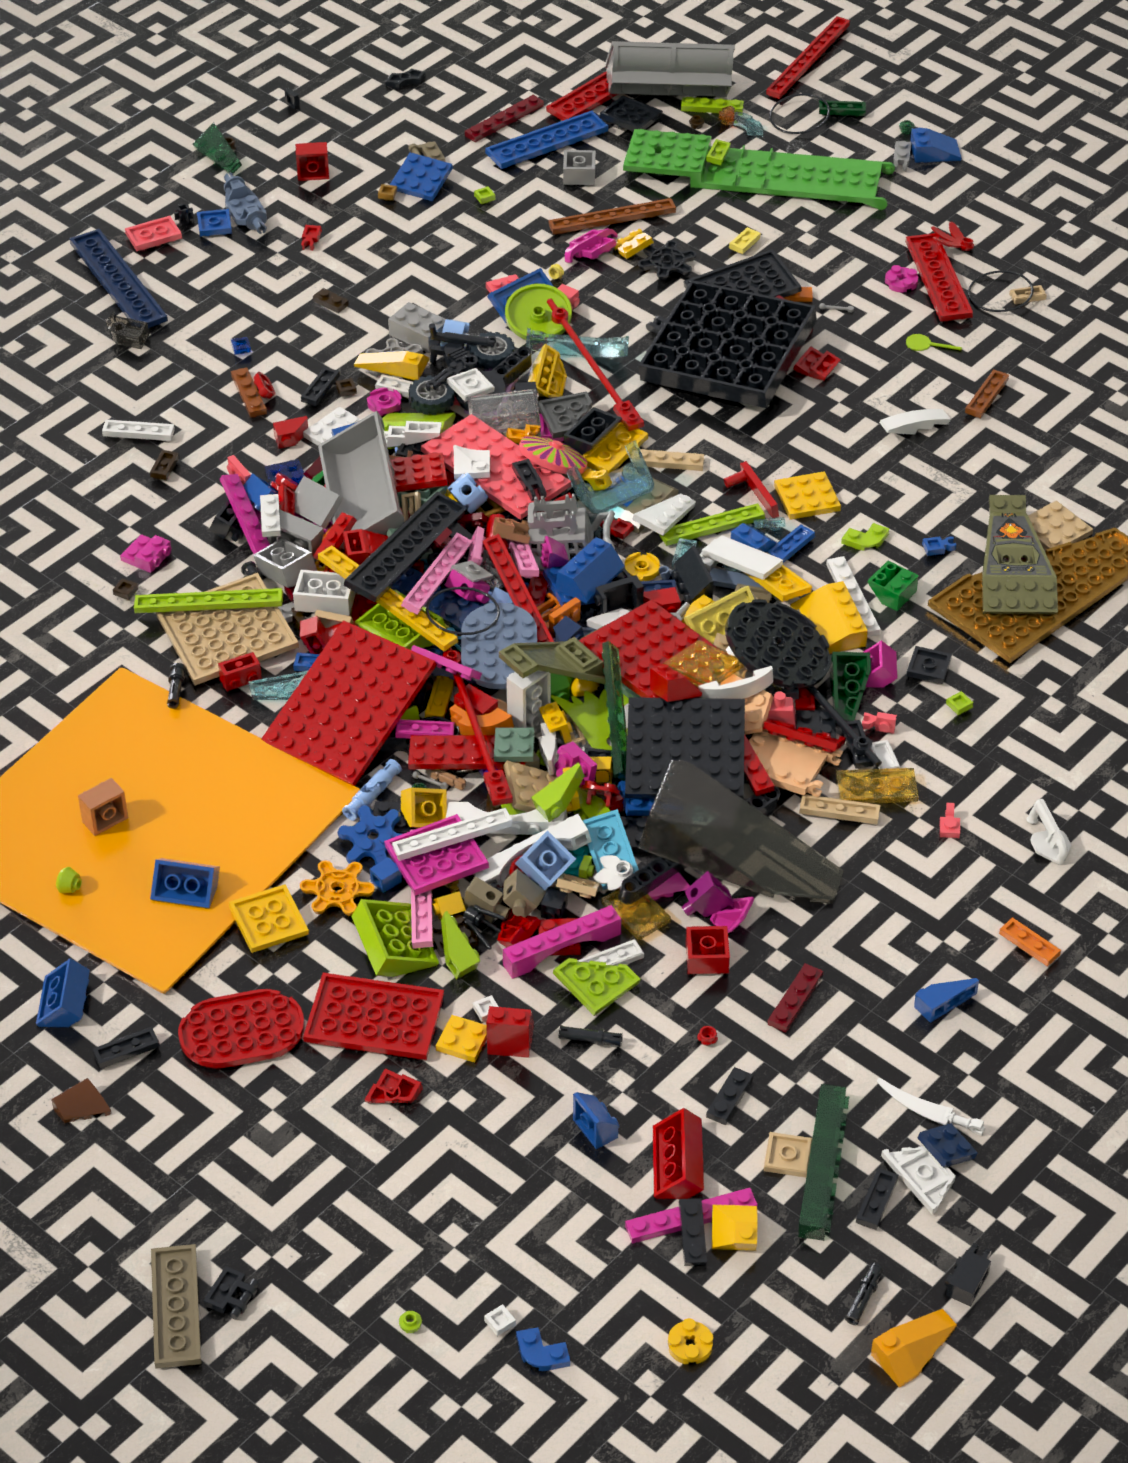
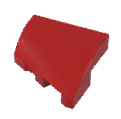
M510 908L511 911L507 921L502 922V930L498 935L497 941L507 948L527 940L538 928L541 921L534 916H516L513 914L512 908Z
M385 1068L377 1084H373L365 1102H413L423 1090L421 1082L404 1074L401 1076Z

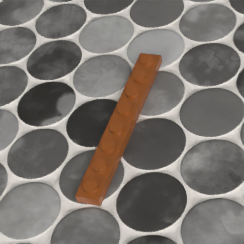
M669 198L549 220V227L553 235L631 220L676 213V206L672 199Z

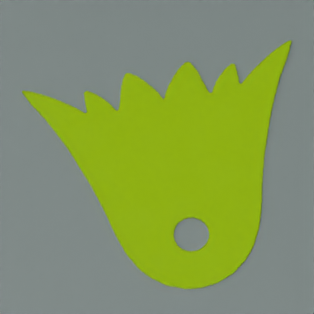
M605 688L599 699L592 693L585 691L584 703L574 696H571L573 701L571 703L551 695V698L564 709L578 726L592 748L626 752L628 728L620 733L607 722L610 717L629 703V698L621 691L614 698L609 689ZM614 737L618 740V744L616 746H609L607 739Z

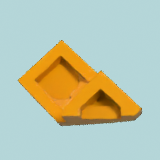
M526 424L525 430L507 428L506 436L515 444H520L523 437L535 436L540 432L541 427Z

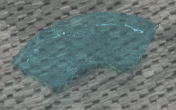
M735 112V126L744 128L747 131V135L763 136V126L759 121L753 119V116L746 113Z

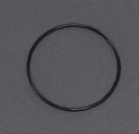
M807 93L794 94L779 100L772 107L769 119L771 124L781 132L804 134L818 129L828 120L830 107L823 98L817 95ZM795 96L818 98L826 104L828 114L820 125L801 132L786 131L777 127L772 121V112L779 103Z
M998 270L977 277L969 286L968 296L971 302L978 308L990 312H1008L1027 304L1033 296L1034 289L1031 281L1024 275L1013 271ZM994 273L1018 275L1024 278L1031 287V294L1024 303L1005 310L988 309L978 305L972 299L970 291L977 280Z
M451 587L437 592L429 599L426 605V614L434 626L445 632L456 635H474L489 630L497 623L500 616V608L496 600L486 592L470 587ZM471 590L487 596L494 602L497 608V617L490 626L482 630L455 632L439 626L432 620L429 615V605L436 596L446 591Z

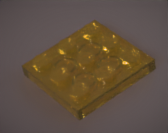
M700 640L663 663L678 671V673L697 686L717 681L719 684L743 668V664L735 656Z

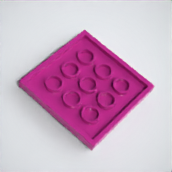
M458 814L384 841L387 851L397 864L415 896L489 868V862L473 838L408 859L398 860L392 842L460 822L462 820Z

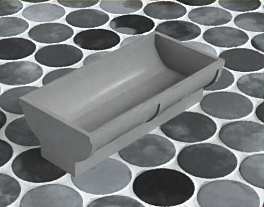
M612 41L605 62L609 94L727 97L732 86L731 75L735 45Z
M377 411L318 445L326 488L343 497L341 504L332 517L333 525L341 512L351 515L357 520L351 530L363 529L387 536L389 528L398 529L404 523V516L400 509L394 481V469L390 462L384 434V422ZM343 541V543L341 544V546L339 547V548H342L343 550H345V548H344V541Z

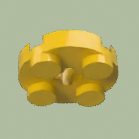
M641 552L630 554L625 559V569L631 576L636 575L640 581H651L660 574L659 559L651 553L641 555Z
M691 1318L684 1319L683 1322L676 1324L668 1334L669 1353L676 1361L682 1364H689V1362L702 1363L712 1353L713 1334L705 1325ZM686 1340H694L695 1345H686Z

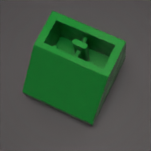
M888 560L868 579V584L881 604L898 611L917 592L919 575Z

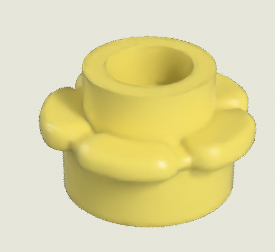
M555 264L551 265L548 273L552 279H561L564 275V270L561 265Z

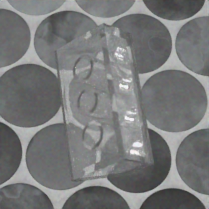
M536 389L467 397L469 415H474L499 433H506L507 428L525 430L526 424L541 427Z

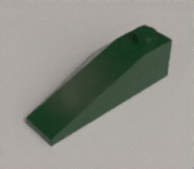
M832 652L830 680L833 708L846 722L855 720L871 671L870 653Z

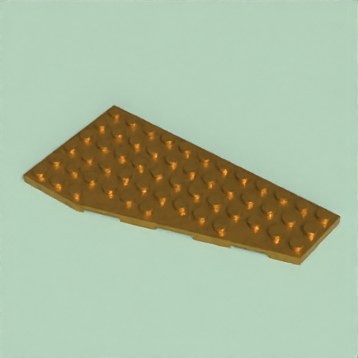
M1112 528L1096 533L1094 537L1076 543L1068 542L1046 549L1045 553L1057 576V614H983V572L963 576L929 599L927 606L1011 663L1128 580V536L1117 528ZM1021 559V561L1027 562V559Z

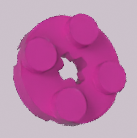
M894 265L885 275V284H888L889 289L895 292L904 293L907 292V289L912 291L918 285L917 271L912 268Z
M378 388L373 390L370 396L367 397L368 408L373 412L377 411L380 416L401 410V394L395 389L388 391V388Z

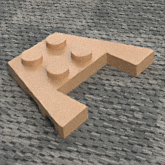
M725 671L721 685L742 680V678ZM762 690L753 696L744 698L745 735L763 732L764 721L767 720L774 698L771 693Z

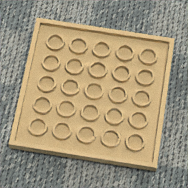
M255 573L205 592L267 588L259 574ZM278 607L156 612V616L181 662L186 666L187 673L194 685L219 677L218 663L251 652H254L260 662L299 648L295 635Z

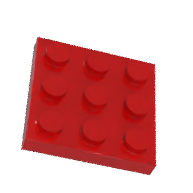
M443 452L390 459L394 469V481L397 492L448 485Z

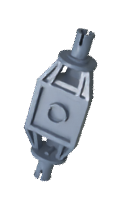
M226 173L224 176L226 181L224 184V191L226 193L225 207L229 209V214L236 225H246L251 230H257L259 234L265 233L267 230L265 225L267 221L266 210L257 196L245 185L244 179L234 176L232 173H229V175Z

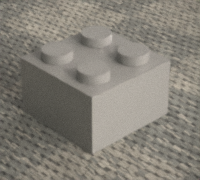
M564 150L563 185H595L596 151Z

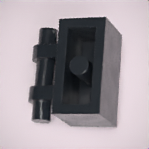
M229 499L215 516L209 531L222 539H225L229 532H232L231 539L236 542L243 537L244 532L241 526L236 525L239 521Z

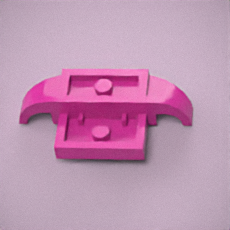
M608 228L603 230L593 229L569 242L570 246L565 251V262L572 263L573 256L596 259L600 254L609 252L617 244L615 239L608 238L607 236L610 235L617 238V233L613 229Z

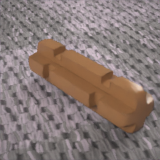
M432 769L430 772L431 778L435 780L440 779V782H445L449 786H455L459 790H463L466 787V780L460 777L457 778L458 776L441 769Z

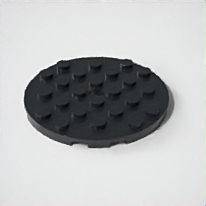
M753 599L752 602H742L737 605L726 620V640L736 658L751 673L755 670L772 666L773 684L798 689L814 686L825 677L831 666L832 655L829 654L828 648L830 646L825 636L819 634L816 630L817 626L809 618L792 607L779 602L775 604L767 603L765 599Z

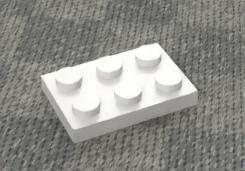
M338 407L303 432V436L318 446L333 437L331 434L332 429L356 423L361 419Z

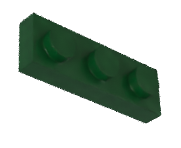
M819 100V114L827 115L828 109L826 104ZM826 101L830 107V115L865 116L866 102Z

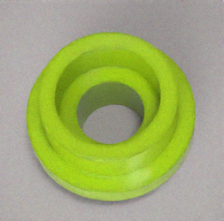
M415 1311L404 1312L399 1318V1326L406 1333H415L421 1327V1316Z

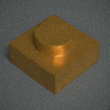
M381 184L378 199L394 200L397 186Z

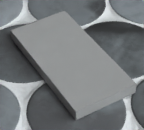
M303 476L294 492L295 512L324 529L328 526L343 500V497L305 476Z

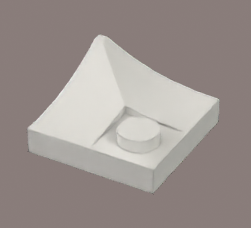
M453 445L454 480H457L462 474L465 475L467 472L473 479L490 478V450H473Z

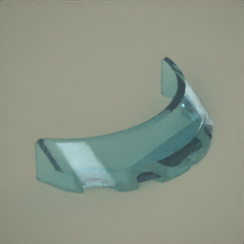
M527 328L526 347L531 350L540 352L544 344H547L557 350L560 355L584 357L570 336L547 334ZM578 336L593 358L628 356L629 336L612 338Z

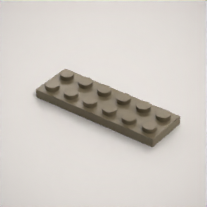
M196 1244L152 1248L151 1270L155 1369L201 1364Z

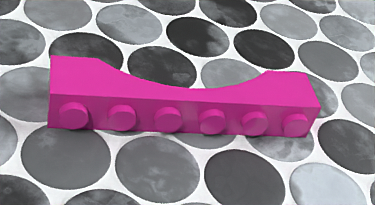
M612 905L504 948L503 966L512 979L531 972L545 958L566 946L583 941L604 942L621 935V918Z

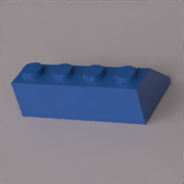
M595 537L558 571L555 589L573 598L576 597L587 604L596 595V587L610 583L624 570L625 565L612 544Z

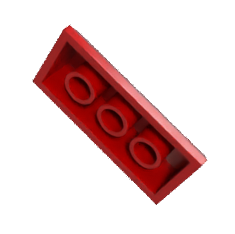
M685 1108L653 1125L654 1197L656 1199H689L704 1190L702 1119Z

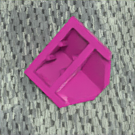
M753 897L733 899V904L712 914L710 921L715 926H727L728 933L732 932L746 918L754 902Z

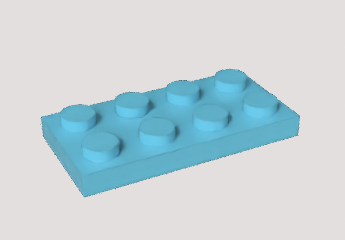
M618 809L583 820L592 842L587 845L597 873L604 868L600 857L608 855L617 856L620 860L629 862L633 867V873L639 870ZM601 884L603 890L608 889L607 884Z

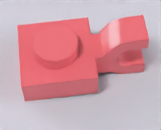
M864 712L862 727L863 729H871L875 726V731L894 734L897 715L878 712L877 716Z
M946 803L945 817H940V837L960 838V818H954V803Z

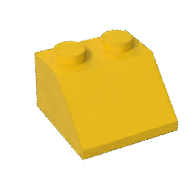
M408 788L402 790L401 811L409 826L421 828L445 819L447 815L446 789Z

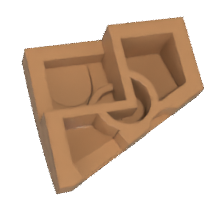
M495 517L493 535L499 534L501 538L525 544L529 543L528 521L522 520V523H519L514 519Z

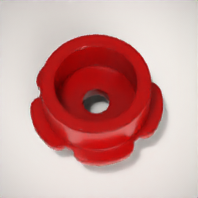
M711 1026L702 1027L697 1035L698 1040L703 1045L715 1044L718 1040L717 1032Z

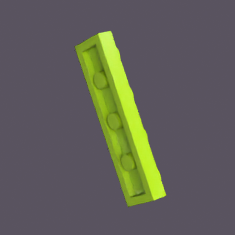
M682 97L681 111L742 115L744 101L737 99Z

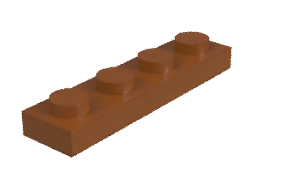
M248 368L231 371V377L250 418L267 414L265 404L258 393Z
M993 369L966 406L965 413L981 418L1009 380V374Z

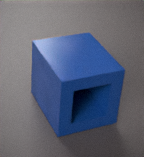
M389 857L370 868L371 883L382 893L402 882V875L397 864Z

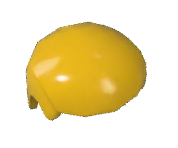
M575 678L571 684V691L573 696H584L585 691L592 693L600 685L597 682Z

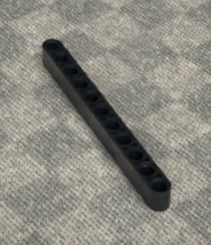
M774 786V791L759 796L752 795L622 881L618 895L620 902L627 905L633 904L676 873H680L692 865V862L703 854L712 852L774 811L780 797L779 789Z

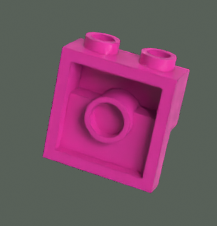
M141 534L120 555L121 561L151 573L170 555V541L157 535L149 538Z
M572 741L558 748L559 759L554 765L557 769V777L563 774V768H571L579 763L585 775L579 788L585 784V781H594L597 764L578 745Z

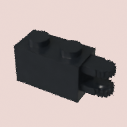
M973 1243L969 1251L966 1250L963 1257L959 1256L954 1265V1273H949L945 1281V1286H947L946 1296L970 1307L984 1284L991 1265L989 1258L992 1250L986 1249L981 1257L977 1255L979 1245Z

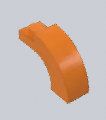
M455 704L449 708L451 721L455 722V726H459L460 735H475L467 712ZM500 708L485 715H476L483 735H495L496 728H514L512 716Z

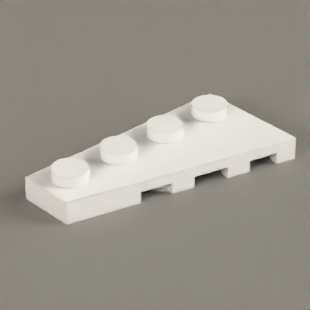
M678 494L635 513L632 520L664 535L694 508L696 501L687 495Z

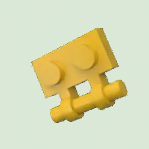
M639 228L636 231H631L628 236L618 239L617 245L613 248L615 250L618 249L619 254L628 259L654 242L652 237L643 233Z

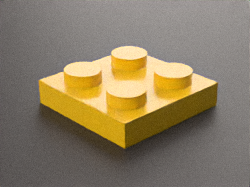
M451 1015L436 1044V1051L475 1063L487 1040V1026Z

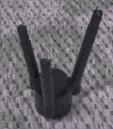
M471 905L464 912V924L470 927L481 942L491 950L490 944L474 925L479 926L481 923H484L500 933L501 929L484 919L485 916L483 914L500 920H504L505 917L485 910L478 905Z

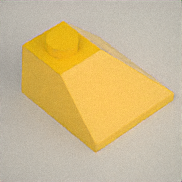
M713 1205L712 1249L756 1251L757 1206Z

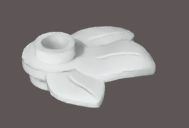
M617 856L600 857V861L604 868L594 876V880L600 884H607L609 891L616 890L621 887L622 881L633 874V867L629 862L620 860Z

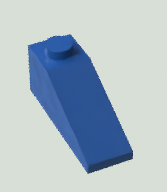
M973 978L931 984L916 993L914 1008L931 1023L976 995L979 980Z

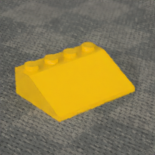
M844 581L826 584L790 604V607L795 610L799 609L803 615L817 626L816 630L820 635L825 636L830 646L828 648L829 654L866 647L868 630Z

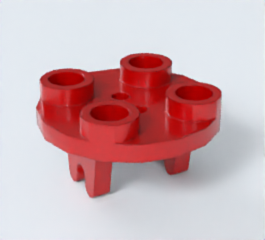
M585 781V784L581 786V790L587 792V805H591L593 796L601 794L606 798L605 806L610 808L612 796L620 795V791L614 784L604 783V786H599L597 782Z

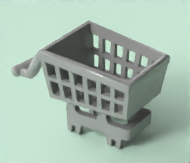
M566 494L565 500L545 501L544 496H541V500H538L536 496L534 497V502L528 505V534L530 536L528 544L532 553H537V556L541 557V550H543L541 544L544 543L545 536H549L560 543H564L568 558L571 560L570 553H576L577 555L583 549L578 548L577 543L582 542L584 547L587 546L594 539V531L599 528L604 518L606 519L603 524V540L614 547L610 540V526L615 512L610 510L609 512L599 513L591 524L586 508H578L575 494H572V498H569V495ZM568 543H573L574 548H569ZM531 544H537V548H531Z

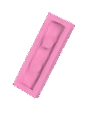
M478 526L470 539L473 542L469 548L467 561H473L480 566L483 559L481 555L484 551L482 540H485L486 537L483 536L484 528Z

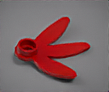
M949 222V231L952 236L934 226L931 227L942 238L933 237V239L945 246L960 247L964 251L974 248L973 239L964 237L954 222Z

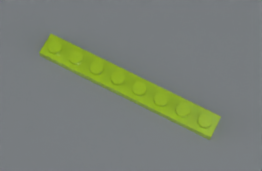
M282 588L135 595L134 612L152 613L282 606L283 590Z

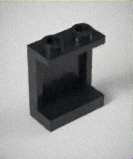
M634 575L596 587L594 615L598 616L620 608L627 610L632 608L634 610L643 605L644 586L638 577Z

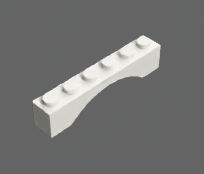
M449 802L446 818L458 814L460 819L464 821L489 812L482 811L469 802ZM537 809L526 813L510 815L513 826L489 834L536 835L568 818L567 810L550 822Z
M576 814L520 843L514 844L502 852L496 853L487 859L489 868L474 873V877H478L489 885L494 882L502 887L504 880L510 875L511 863L515 858L523 855L547 830L567 850H576L592 842L589 831L579 814Z

